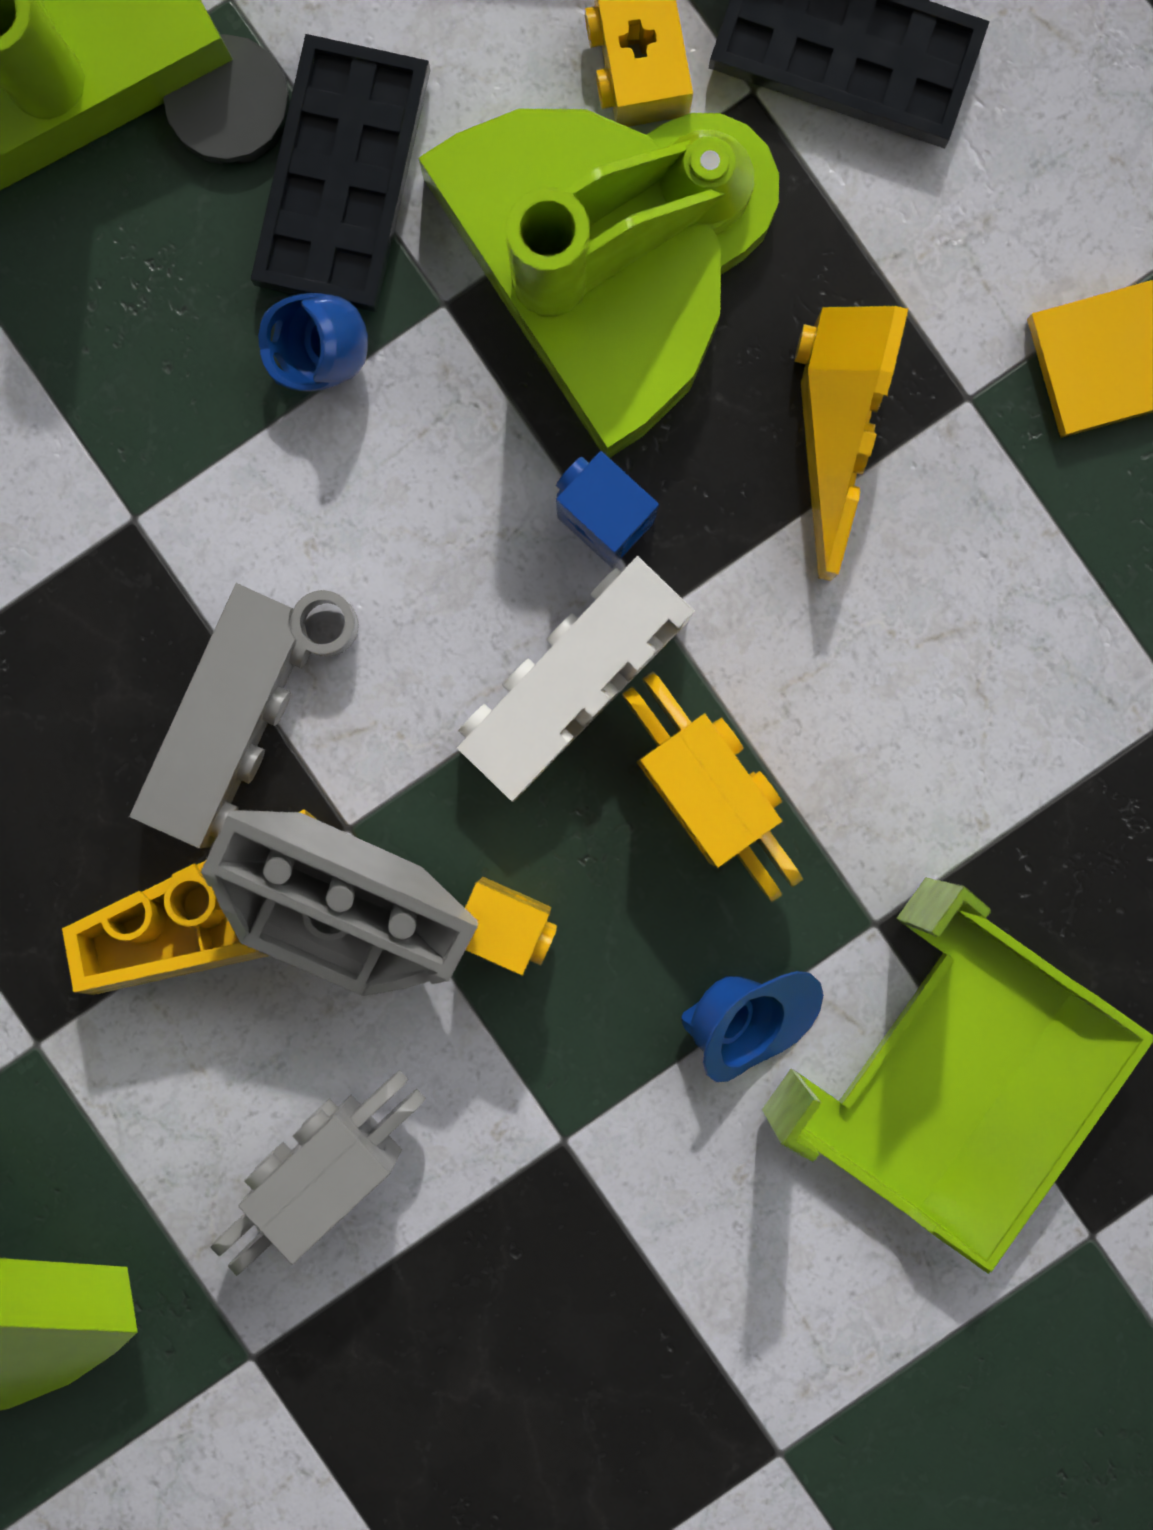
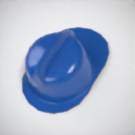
M800 971L781 975L764 984L744 977L726 976L716 981L704 993L700 1001L683 1012L681 1016L684 1029L693 1037L695 1044L704 1052L703 1065L706 1075L715 1082H728L749 1068L783 1052L797 1043L812 1027L820 1013L824 996L821 982L811 973Z

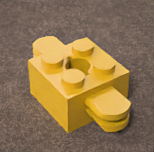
M652 671L642 678L643 682L678 732L670 737L639 693L632 686L622 693L624 700L658 746L636 763L708 863L718 868L736 855L765 896L771 902H774L782 896V893L749 845L757 841L791 887H795L803 881L798 869L770 832L771 829L782 822L774 810L775 807L782 803L781 798L761 771L757 773L753 771L751 774H748L735 756L744 748L735 733L722 718L712 723L704 713L691 722L661 679Z

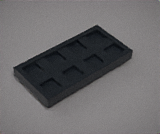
M730 0L710 58L709 69L945 149L950 140L990 21L929 0Z
M305 34L251 274V281L254 286L294 295L306 293L334 295L349 301L358 309L377 313L431 71L428 60Z

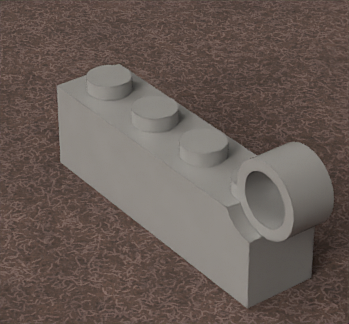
M235 583L129 817L199 849L212 847L229 810H239V807L231 803L241 781L249 784L260 767L265 749L258 747V744L267 724L276 726L286 710L291 692L284 689L293 667L303 668L311 653L324 657L339 655L346 651L355 641L359 625L357 614L351 604L334 592L318 590L303 596L293 609ZM321 604H334L338 606L345 620L341 635L335 641L328 644L312 642L305 628L308 614L312 609Z

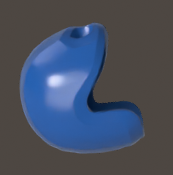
M322 293L293 295L275 303L265 311L261 319L258 334L260 355L269 376L276 384L298 391L323 390L352 379L365 364L368 351V334L365 323L358 309L342 297ZM276 323L273 339L271 341V330L273 325ZM273 355L276 357L277 361L279 362V364H280V366L282 367L283 370H281V369L278 367V365L276 364V362H275V360H274Z

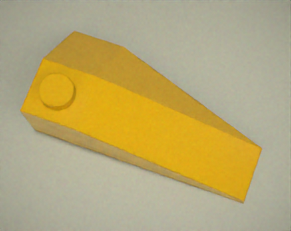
M898 306L823 307L814 326L804 324L802 327L794 362L805 364L801 380V392L819 579L831 581L839 574L860 497V487L854 486L857 474H863L876 439L875 424L869 423L872 412L877 413L883 395H888L908 313L906 308Z

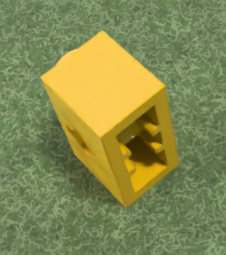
M594 0V7L584 8L590 48L601 46L605 64L604 69L596 70V82L601 108H613L615 122L627 127L675 119L689 114L693 89L676 0ZM639 44L641 53L646 54V57L635 59L634 52L631 48H628V45Z
M486 877L479 879L465 907L478 920V927L465 950L520 975H523L529 961L541 966L557 928V925L547 921L551 907Z

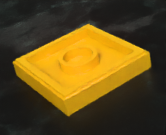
M1153 280L1035 312L1027 318L1060 438L1153 413Z

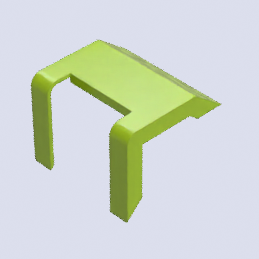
M925 877L896 919L943 952L941 957L839 1101L791 1068L762 1108V1112L783 1146L812 1162L820 1155L818 1152H820L906 1213L935 1237L989 1274L1001 1260L1153 1043V1035L987 920L986 917L991 909L964 886Z

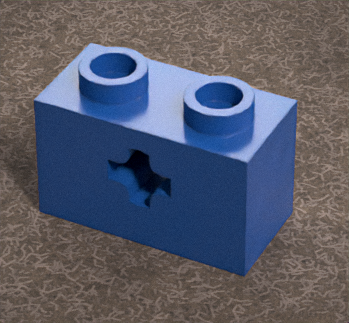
M602 451L590 463L583 457L578 458L556 483V487L560 489L556 495L557 518L611 568L622 559L655 522L659 503Z

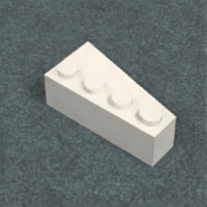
M638 555L622 572L616 567L600 582L590 594L595 601L579 618L571 613L550 634L547 641L552 647L536 664L528 658L509 676L502 685L509 693L493 710L486 704H483L458 730L466 739L457 749L512 802L537 779L688 623L693 615L694 610Z

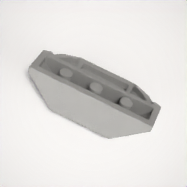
M229 810L201 870L209 887L212 886L219 905L241 944L361 996L406 989L429 981L431 984L449 981L478 927V920L421 866L303 813Z

